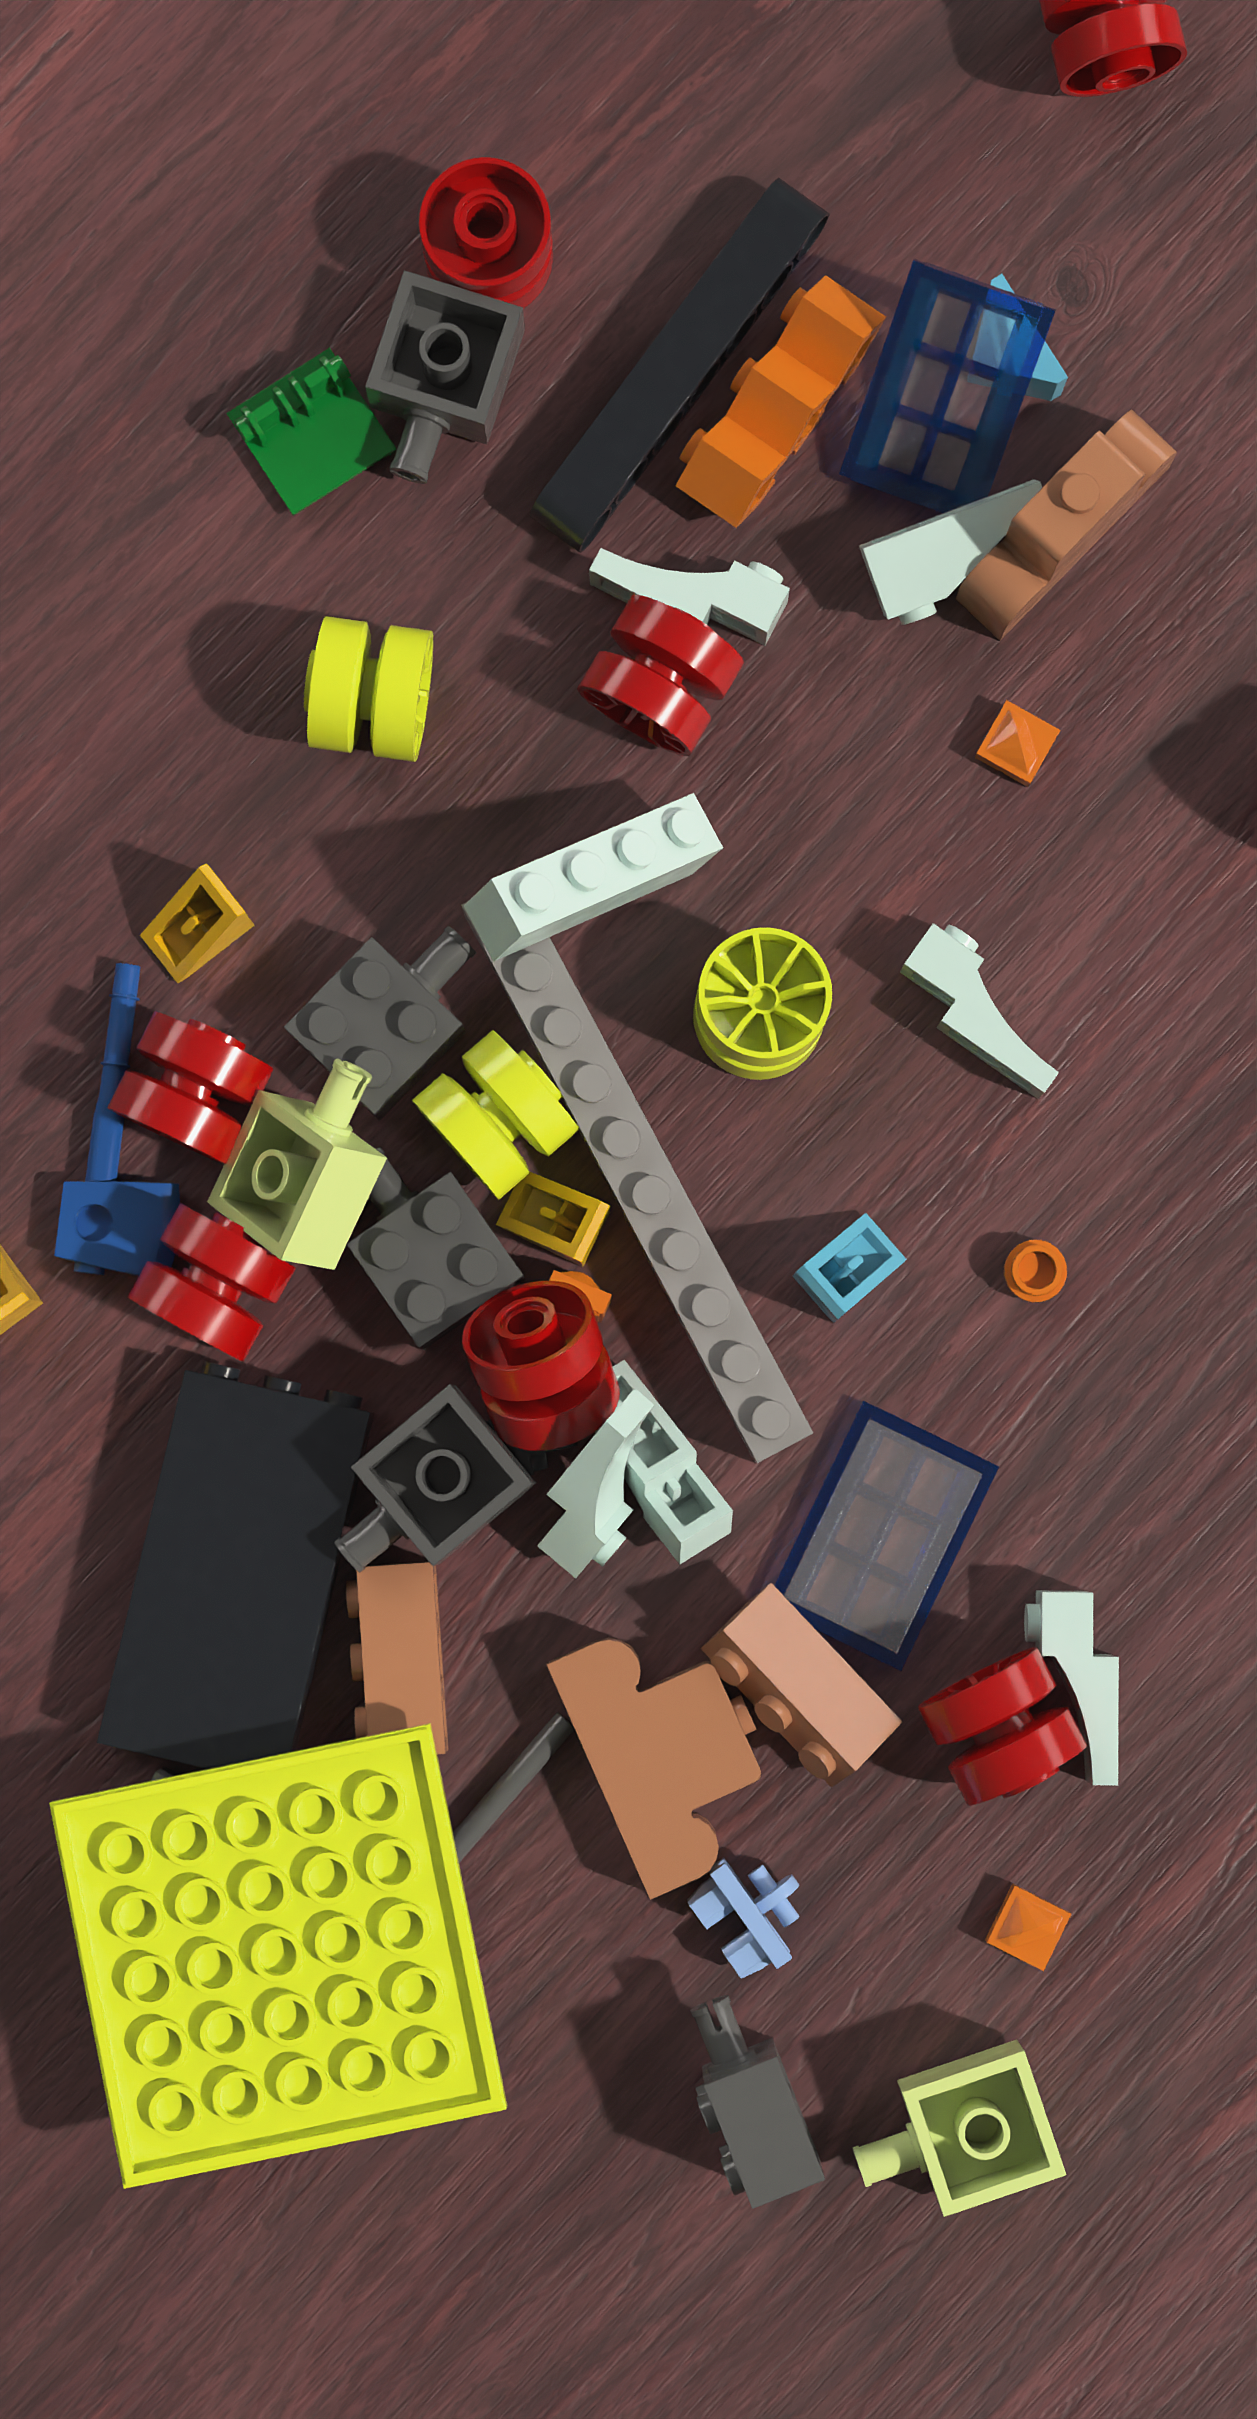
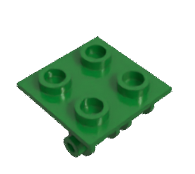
M330 347L226 413L293 516L396 451V447L349 378L351 374L339 355H334Z

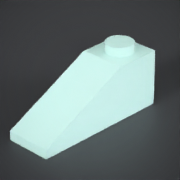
M1033 479L859 545L883 615L888 620L899 616L901 624L906 625L935 614L937 611L934 602L947 598L976 565L1007 534L1010 523L1015 515L1042 489L1041 482Z

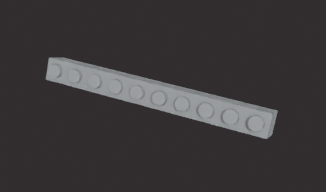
M466 903L462 904L466 920L552 1082L561 1092L562 1100L569 1114L579 1127V1132L754 1462L759 1463L813 1434V1431L552 940L548 937L493 962L464 908Z

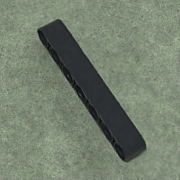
M777 178L768 187L540 493L530 511L529 516L580 553L591 544L815 243L829 219L830 214L780 178Z

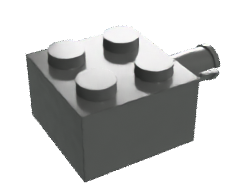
M404 270L365 386L370 408L406 420L394 461L389 468L391 473L407 481L426 484L428 472L441 434L451 433L486 445L488 444L525 332L523 307Z
M449 925L411 966L406 962L401 965L371 937L284 1028L329 1073L333 1068L332 1064L335 1059L348 1061L369 1072L372 1075V1079L367 1084L359 1102L380 1121L466 1033L463 1024L438 1001L441 998L438 991L470 957L473 958L477 953Z
M381 1147L376 1149L381 1154H385ZM386 1159L369 1195L370 1200L381 1214L376 1219L378 1222L347 1243V1245L414 1342L421 1350H425L468 1320L484 1302L498 1293L518 1285L525 1278L451 1172L422 1192L414 1191L411 1193L397 1171Z
M449 1384L351 1467L377 1498L375 1502L378 1507L334 1543L347 1561L359 1573L402 1536L407 1540L410 1538L432 1566L440 1565L537 1482L456 1385Z
M724 1995L712 1999L720 2026L714 2024L706 2002L690 2010L711 2059L710 2063L702 2066L704 2084L695 2087L698 2094L696 2098L709 2133L713 2134L722 2130L727 2144L719 2147L722 2156L720 2160L734 2196L746 2192L751 2207L754 2209L824 2181L825 2177L818 2152L773 2038L747 2048L730 2005L729 1995Z

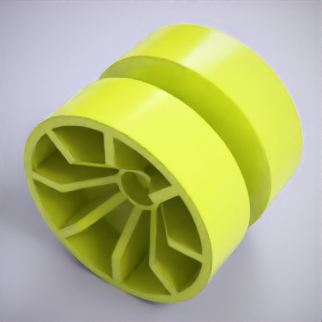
M326 616L320 628L316 650L311 651L306 672L304 711L308 712L307 739L309 747L351 753L358 741L363 720L371 721L370 740L375 757L416 762L421 747L430 692L433 632L391 625L384 636L379 658H371V634L367 622Z
M753 928L739 932L723 941L712 952L705 963L695 998L693 1011L694 1027L703 1050L714 1063L725 1071L747 1079H772L785 1075L799 1067L815 1049L831 1009L832 984L827 967L820 955L810 944L797 935L781 929Z
M492 1030L462 1056L466 1070L482 1091L480 1095L476 1092L470 1095L453 1078L442 1073L412 1099V1102L468 1168L499 1200L529 1174L525 1160L512 1143L521 1135L538 1152L549 1157L579 1130V1127L559 1101L563 1099L561 1092L525 1051L522 1050L517 1054L500 1035Z

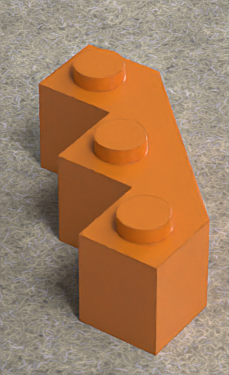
M826 275L808 292L800 287L793 294L780 316V319L787 323V326L777 344L758 362L750 357L743 364L730 386V389L737 395L727 414L708 433L699 428L688 441L680 455V460L687 465L675 486L735 528L765 498L775 484L774 477L779 468L785 463L791 453L794 455L797 453L824 415V408L840 384H846L860 364L886 319L885 315Z

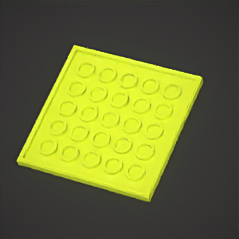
M431 1723L69 1797L49 1803L124 2189L507 2109V2101Z

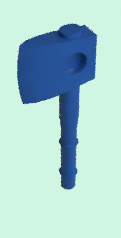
M116 963L113 991L109 995L112 999L104 1061L100 1063L103 1065L100 1093L93 1116L85 1182H64L54 1256L74 1261V1272L105 1275V1269L139 1276L147 1261L158 1262L172 1267L175 1253L168 1249L160 1238L180 1204L179 1183L117 1182L124 1117L112 1112L107 1107L124 1072L131 1068L128 1064L136 1001L140 1000L137 998L141 970L140 966Z

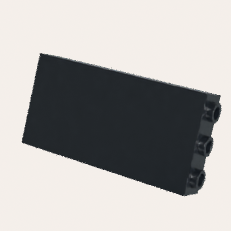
M204 1361L201 1373L188 1370L184 1372L97 1743L210 1769L296 1751L342 1555L334 1542L347 1533L359 1482V1476L351 1467L365 1456L374 1413L360 1410L362 1397L326 1389L324 1400L319 1401L299 1396L301 1383L265 1375L262 1387L238 1382L240 1369Z

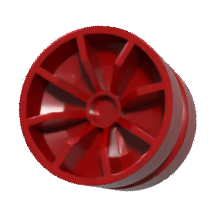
M1039 0L1046 29L1053 34L1059 35L1051 45V52L1060 90L1064 94L1076 97L1101 96L1146 84L1175 69L1187 56V48L1177 10L1172 6L1165 5L1164 3L1167 0Z
M491 157L472 158L459 162L442 172L434 180L423 198L419 214L420 236L429 278L523 307V309L527 307L545 287L553 263L550 210L545 194L539 184L519 166L509 161Z
M632 595L610 631L615 642L631 658L617 653L599 651L578 685L577 690L590 705L626 730L664 750L681 756H690L711 721L709 713L691 694L712 700H723L741 670L744 660L728 642L691 614L643 595Z
M154 1011L136 1049L144 1058L162 1068L164 1073L159 1080L139 1072L125 1071L107 1108L168 1140L224 1165L228 1161L242 1125L238 1120L217 1108L219 1102L211 1098V1094L244 1106H252L258 1091H264L274 1069L256 1057L244 1052L246 1048L244 1043L211 1026L191 1018L186 1024L173 1017Z
M180 1203L160 1240L176 1255L191 1263L190 1269L184 1267L182 1272L161 1263L147 1261L127 1298L200 1340L244 1362L264 1325L256 1316L237 1304L242 1293H245L263 1302L277 1304L296 1267L266 1251L265 1247L243 1231L244 1227L215 1212L210 1220Z
M535 1281L517 1285L498 1293L484 1302L467 1321L462 1335L463 1348L474 1378L481 1388L482 1399L493 1428L498 1437L505 1443L519 1449L532 1451L561 1448L578 1442L594 1433L615 1411L620 1396L619 1384L608 1352L603 1345L601 1331L590 1300L579 1288L559 1281Z
M1037 1647L1025 1649L988 1665L942 1689L918 1705V1709L936 1745L953 1744L972 1737L976 1743L959 1754L948 1766L968 1806L980 1804L1001 1795L1003 1798H1008L1021 1793L1056 1774L1059 1771L1060 1765L1069 1761L1087 1747L1068 1707L1051 1708L1031 1715L1029 1707L1045 1698L1056 1686Z

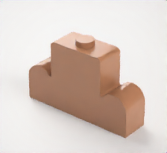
M1132 409L1123 415L1105 435L1099 430L1015 515L1003 541L994 547L962 582L956 600L1001 641L1170 468L1177 451Z
M607 1637L595 1640L548 1661L547 1667L650 1900L694 1881L710 1871L717 1860L719 1849L715 1829L707 1818L692 1811L758 1781L761 1777L760 1767L745 1736L757 1729L742 1696L740 1695L729 1700L721 1679L710 1661L700 1662L645 1688L638 1689L636 1685L639 1683L641 1673L638 1655L629 1644L616 1638Z

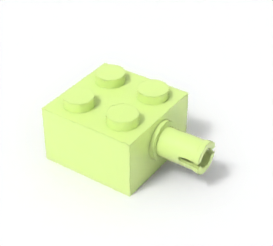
M340 1059L334 1060L333 1068L316 1105L304 1100L258 1091L236 1138L228 1161L224 1164L207 1201L225 1217L244 1227V1232L280 1260L335 1270L387 1159L386 1156L354 1134L352 1127L349 1125L363 1092L372 1079V1075L363 1068Z
M1018 2040L897 2080L911 2121L905 2124L907 2131L860 2147L859 2145L852 2147L866 2187L871 2186L872 2183L919 2167L922 2173L928 2172L944 2217L1066 2176L1025 2051Z

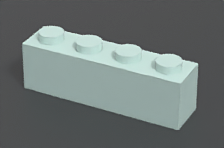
M693 793L491 879L464 905V908L494 962L692 875L723 849V846Z

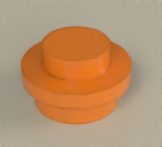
M1029 1240L1016 1246L1007 1256L1004 1264V1278L1010 1291L1018 1298L1033 1303L1043 1302L1057 1295L1064 1286L1067 1278V1265L1062 1253L1051 1243L1043 1240Z

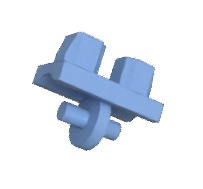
M723 1857L712 1866L709 1871L711 1877L704 1881L687 1899L689 1906L706 1929L713 1926L733 1910L737 1912L748 1929L721 1948L740 1978L763 1969L771 1962L776 1969L780 1968L792 1959L790 1949L764 1913L772 1910L783 1927H787L797 1920L799 1915L787 1897L799 1887V1883L792 1874L775 1882L762 1864L747 1875L760 1893L758 1897L753 1899Z

